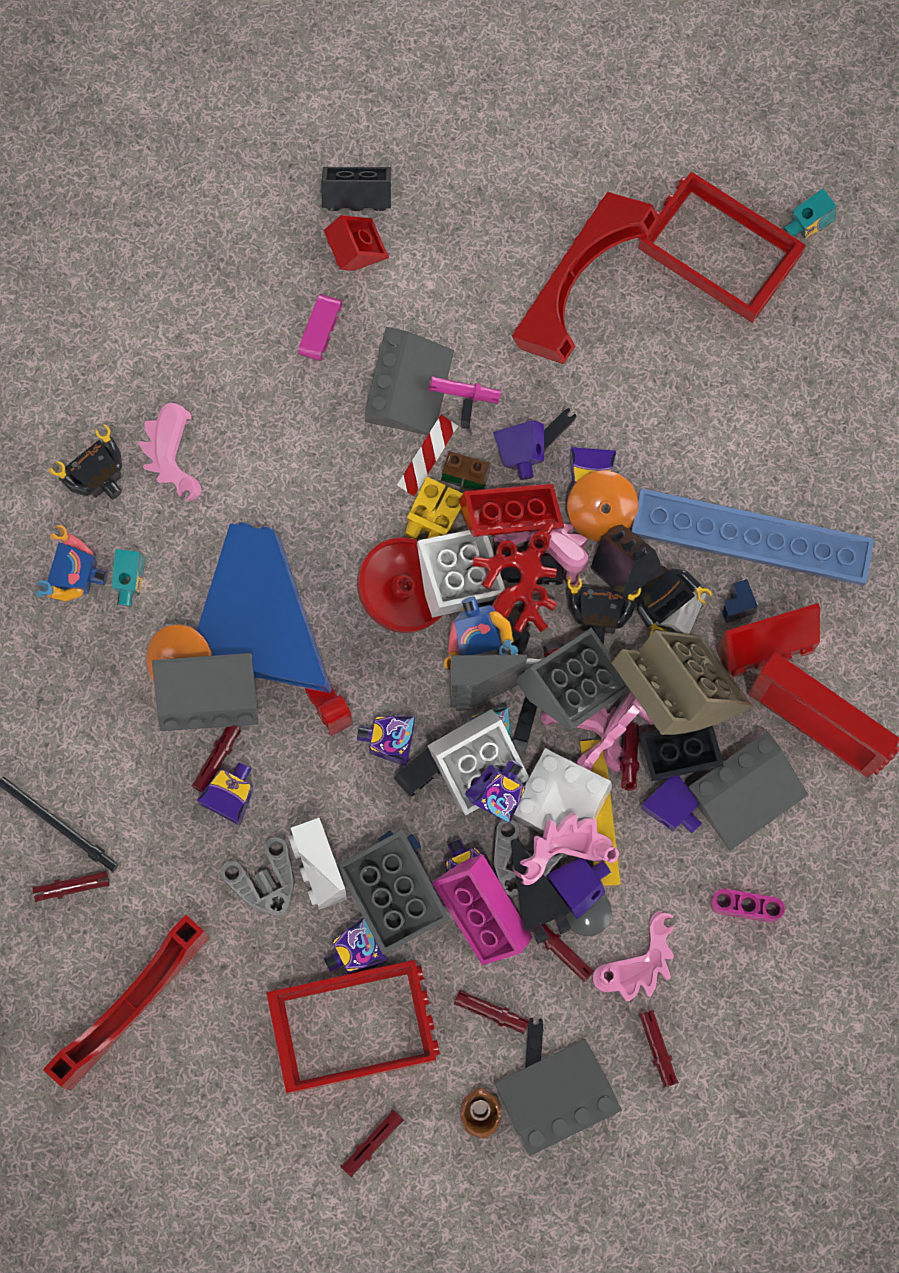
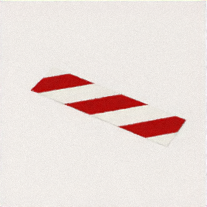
M441 414L397 486L414 497L458 425Z

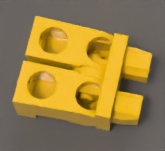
M426 476L412 509L407 516L405 536L417 540L421 531L429 534L427 539L450 534L462 512L459 499L463 493L451 487H448L446 491V485Z

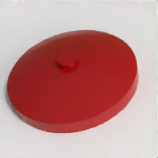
M405 537L386 540L374 547L365 556L357 575V591L363 608L377 624L397 633H415L428 628L439 620L441 616L432 617L425 597L417 546L418 540Z

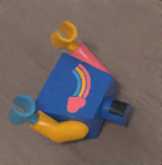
M54 526L60 531V536L58 537L52 533L50 537L53 540L61 539L62 543L58 542L48 581L41 580L36 583V585L43 587L44 592L38 590L35 592V595L42 597L47 594L49 598L67 602L81 597L82 594H89L91 583L105 585L108 572L96 569L97 561L93 552L80 539L67 533L64 526Z
M468 597L462 600L464 611L452 623L448 643V653L450 656L444 660V667L450 670L451 656H458L459 654L461 656L476 655L499 650L500 655H508L507 651L510 649L511 655H517V647L511 644L513 636L510 622L499 612H496L491 605L479 607L475 597Z

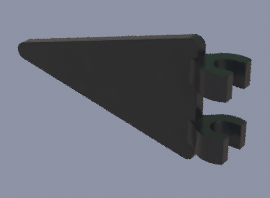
M513 839L510 844L514 870L524 874L527 871V867L520 864V862L530 858V856L520 843ZM542 875L533 884L525 885L521 883L523 880L516 876L523 928L526 931L532 929L537 944L547 941L548 937L542 925L555 920L560 935L570 931L571 927L565 916L569 914L570 909L546 877Z

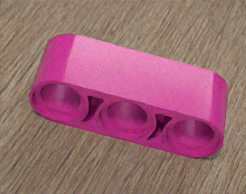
M319 294L299 346V355L322 361L323 357L321 355L328 346L331 338L329 334L330 331L333 332L338 319L336 315L342 308V300Z
M729 889L718 890L710 901V906L715 913L768 923L777 921L785 912L784 903L776 897ZM717 897H726L729 902L728 907H720L717 904ZM742 901H750L753 905V911H744L741 906ZM768 904H772L777 908V916H771L767 913L766 906Z

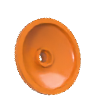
M608 470L593 471L581 477L572 487L567 500V513L573 527L582 536L598 542L601 541L602 536L609 533L614 527L624 525L630 529L638 512V498L631 483L620 474ZM604 504L609 505L607 512H602L601 510Z
M170 625L160 629L150 640L146 653L147 669L154 682L152 660L212 656L208 643L198 631L186 625Z

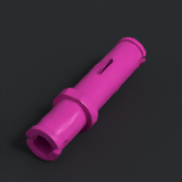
M431 376L429 391L470 398L473 402L480 400L498 404L501 394L500 389L482 387L479 383L472 385Z

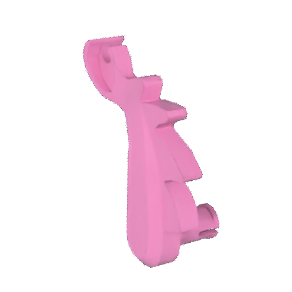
M168 403L162 407L157 420L145 421V431L151 441H140L138 444L153 462L143 465V468L160 473L157 477V482L174 483L179 497H184V492L188 490L190 495L185 501H193L201 494V486L193 476L183 472L175 461L184 426L189 423L186 419L191 420V414L180 404Z
M564 524L563 529L552 530L550 533L552 538L546 551L566 569L564 580L566 581L568 576H570V584L576 585L580 572L584 571L588 566V554L584 550L587 538L579 534H573L574 527L572 524ZM537 531L494 535L493 540L498 546L506 540L512 541L517 545L521 542L530 541Z

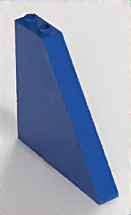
M240 522L239 525L230 523L197 631L208 643L212 656L252 653L255 678L331 693L332 688L281 539L269 527L258 529L243 522Z

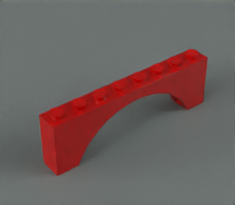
M611 192L605 194L580 234L575 238L568 252L563 256L556 270L551 274L550 279L540 291L531 308L528 309L519 326L516 327L512 338L519 349L561 364L566 362L576 346L568 334L565 325V308L573 285L587 266L607 250L623 242L649 235L659 219L652 204Z
M185 914L168 933L155 956L123 995L89 1029L68 1046L61 1049L44 1067L43 1071L60 1087L71 1091L208 942L210 938L205 931Z

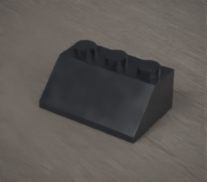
M323 167L321 179L322 208H327L329 211H338L341 208H350L352 211H361L364 208H373L374 211H385L386 208H391V167Z
M624 525L614 527L609 533L602 536L590 567L597 576L622 597H626L664 573L655 549Z
M713 726L673 735H662L659 730L639 734L638 748L643 766L651 782L724 765Z

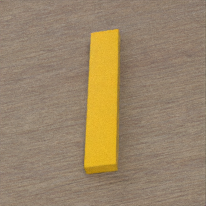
M602 739L580 741L581 756ZM602 750L600 756L594 762L591 771L609 780L608 768L604 760V750ZM609 793L595 820L597 821V833L608 837L612 842V846L616 848L611 794ZM618 859L612 863L604 860L611 873L601 879L603 886L620 885ZM592 861V862H593V866H595L596 864L599 863V862Z

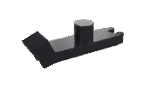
M570 408L564 410L544 430V453L577 418L576 414H573L571 417L568 416Z
M525 697L513 740L515 749L521 752H526L537 706L529 702L527 697Z
M530 1018L528 1024L525 1068L541 1061L543 1019L541 1018L538 1025L533 1024V1018Z

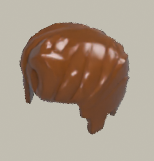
M484 1088L473 1089L464 1097L461 1103L460 1118L464 1130L471 1136L484 1139L491 1136L500 1127L502 1120L500 1103L494 1095H491Z

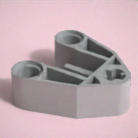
M513 819L510 823L502 820L497 826L493 861L494 872L509 899L519 897L517 889L509 892L507 890L508 886H505V883L516 882L514 864L510 870L506 869L512 855L511 840H517L519 826ZM505 826H510L514 830V835L505 837L502 835L501 829ZM564 853L552 856L549 859L543 872L545 877L560 862Z
M274 837L267 841L265 852L282 886L278 889L267 869L259 872L254 878L265 896L260 899L249 877L247 878L241 865L235 861L227 862L222 866L221 877L226 885L250 908L275 918H282L290 910L295 882L286 842L279 837ZM274 845H281L283 847V852L278 856L270 853V849ZM230 869L239 870V876L236 879L229 880L226 878V874ZM275 900H279L280 903L281 901L285 902L282 904V910L272 909L275 906Z

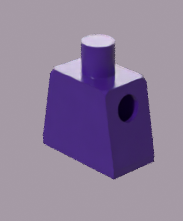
M531 420L493 432L504 466L514 470L518 469L520 480L533 478L532 465L544 461V424Z
M680 776L670 777L641 807L645 813L672 832L682 824L692 834L702 824L692 814L699 806V803Z
M580 858L547 874V878L569 907L570 912L576 919H579L605 894L606 891L601 879L610 874L611 871L603 860L591 868L583 858Z

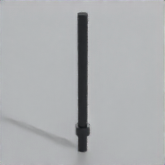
M5 777L0 779L1 788L87 852L90 859L94 862L99 861L112 872L117 869L119 864L107 856L104 849L98 845L94 846Z

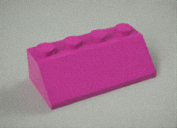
M483 854L463 861L432 882L482 966L520 954L533 938L529 931L524 930L522 918Z

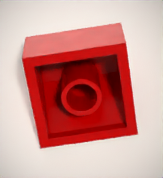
M340 215L323 230L340 270L355 271L389 258L372 218Z

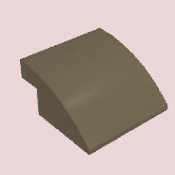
M655 630L638 651L622 649L611 662L662 735L701 730L728 720L750 709L752 706L713 651L699 635Z

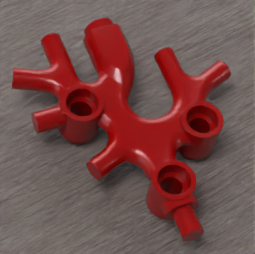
M546 521L542 530L538 529L528 542V549L524 552H518L516 545L512 541L506 540L499 544L495 556L492 558L473 556L472 566L483 567L488 570V574L481 584L488 590H490L502 569L514 567L519 570L521 574L520 582L503 590L492 604L495 611L507 619L517 601L524 603L525 607L512 628L519 634H521L528 621L533 622L540 632L547 629L548 626L539 615L538 608L544 606L554 611L558 604L547 597V591L544 587L536 585L537 580L541 577L556 578L557 569L544 567L540 562L541 555L549 547L550 539L552 538L550 533L555 526L550 521ZM534 543L540 544L541 548H537ZM502 551L508 552L509 556H504ZM532 595L537 596L539 601L533 600Z

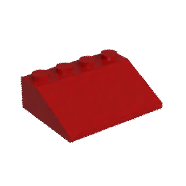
M816 603L725 631L716 648L721 664L730 675L738 677L746 674V670L753 667L756 670L763 669L774 652H777L788 661L792 659L793 655L799 653L801 656L814 653L815 648L820 643V605Z

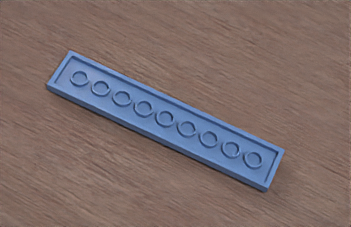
M642 488L638 499V512L632 527V532L641 538L865 586L867 582L874 538Z

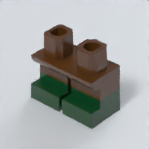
M449 451L442 470L441 481L461 487L462 481L465 479L464 488L485 490L490 474V463Z

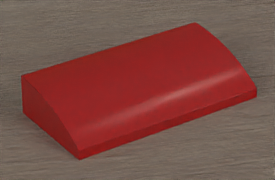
M553 484L464 491L459 499L464 519L473 537L538 531V529L542 530L546 521H550L555 525L553 529L564 528Z

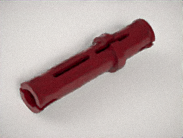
M630 722L623 733V759L620 762V770L622 771L621 788H625L626 791H632L637 788V771L640 768L637 759L639 725H635L634 722Z
M235 725L225 728L222 736L213 744L214 749L191 787L201 793L206 789L226 756L232 752L231 748L242 731Z
M107 870L65 881L57 879L51 884L33 886V894L44 892V894L34 896L35 902L55 897L62 899L64 895L106 886L109 887V879L98 881V879L108 877Z
M543 924L542 926L548 937L547 941L543 942L546 945L544 948L547 951L550 949L584 983L593 974L594 970L560 939L561 935L559 933L555 934L546 924Z
M462 990L459 991L454 1003L456 1006L498 1023L500 1027L511 1028L523 1035L530 1019L509 1011L510 1009L507 1007L501 1008Z
M654 1010L639 1014L638 1016L641 1019L654 1057L653 1065L654 1067L657 1066L663 1088L678 1084L679 1082L671 1063L673 1058L672 1055H668Z
M392 1109L361 1145L357 1144L355 1146L356 1150L340 1167L352 1178L366 1161L369 1162L372 1159L371 1155L404 1119Z

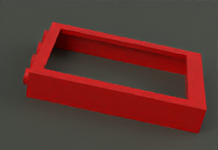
M691 171L687 178L684 176L681 178L676 186L678 190L675 194H669L666 198L663 210L656 212L659 219L649 235L638 238L640 241L638 249L753 323L803 255L806 245ZM691 192L786 253L749 305L654 244L655 240Z
M774 652L747 693L867 778L873 773L877 775L899 751L897 746L899 737L777 652Z
M415 960L266 992L286 1094L436 1062V1056L440 1055L437 1040L432 1041L430 1033L435 1028L432 1015L427 1016L425 1006L429 1005L427 991H421L420 981L424 980L421 965L416 966ZM402 975L408 976L424 1054L300 1081L284 1001Z

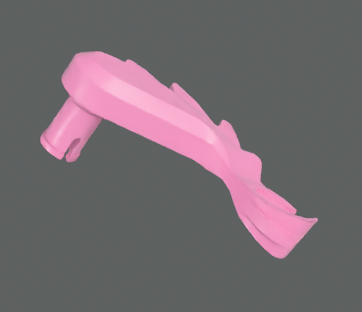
M631 690L620 702L609 722L603 739L576 760L577 764L591 771L594 762L600 756L602 750L613 745L614 741L625 732L626 726L637 714L646 720L649 725L653 724Z
M604 707L578 725L577 728L596 732L603 739L609 722L617 708L613 707L607 713ZM542 712L540 718L543 724L551 726L555 722L559 723L547 713ZM621 735L614 741L611 747L604 749V760L607 766L614 772H621L620 757L623 758V748L618 742Z
M571 812L562 819L557 828L554 821L547 820L543 838L539 836L534 837L533 856L520 862V864L527 867V871L524 874H520L514 870V873L523 880L521 883L530 885L543 875L547 862L557 853H564L595 862L606 860L612 863L618 859L619 851L612 846V842L608 837L597 833V821L595 819L584 818L577 823L578 816Z
M658 911L651 917L649 921L650 945L645 955L604 964L594 971L592 981L598 991L603 993L619 991L625 1002H629L635 998L640 986L644 989L648 998L651 997L656 988L658 973L665 980L671 978L665 960H672L674 955L666 944V938L674 927L668 928L664 925L666 918L670 920L673 918L671 914Z

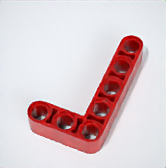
M305 688V693L316 707L317 714L328 728L330 736L353 725L351 712L341 694L337 696L333 688L331 693Z

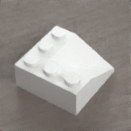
M470 530L417 541L424 592L432 617L462 611V600L468 597H475L478 604L495 601L497 596L505 590L500 573L490 590L481 585L488 574V570L483 567L472 566L473 556L482 558L494 557L488 536L473 537Z
M492 709L427 745L456 804L465 815L480 808L472 804L465 793L489 765H494L503 770L509 760L512 759L523 767L516 778L521 783L529 779L502 720Z
M545 748L525 785V791L513 819L541 834H544L547 820L554 821L557 828L562 819L571 812L578 816L577 823L584 818L596 819L612 789L611 781Z
M320 818L292 827L293 835L288 836L295 858L301 857L303 867L299 869L304 882H310L312 890L308 891L312 905L318 904L320 910L347 900L346 890Z

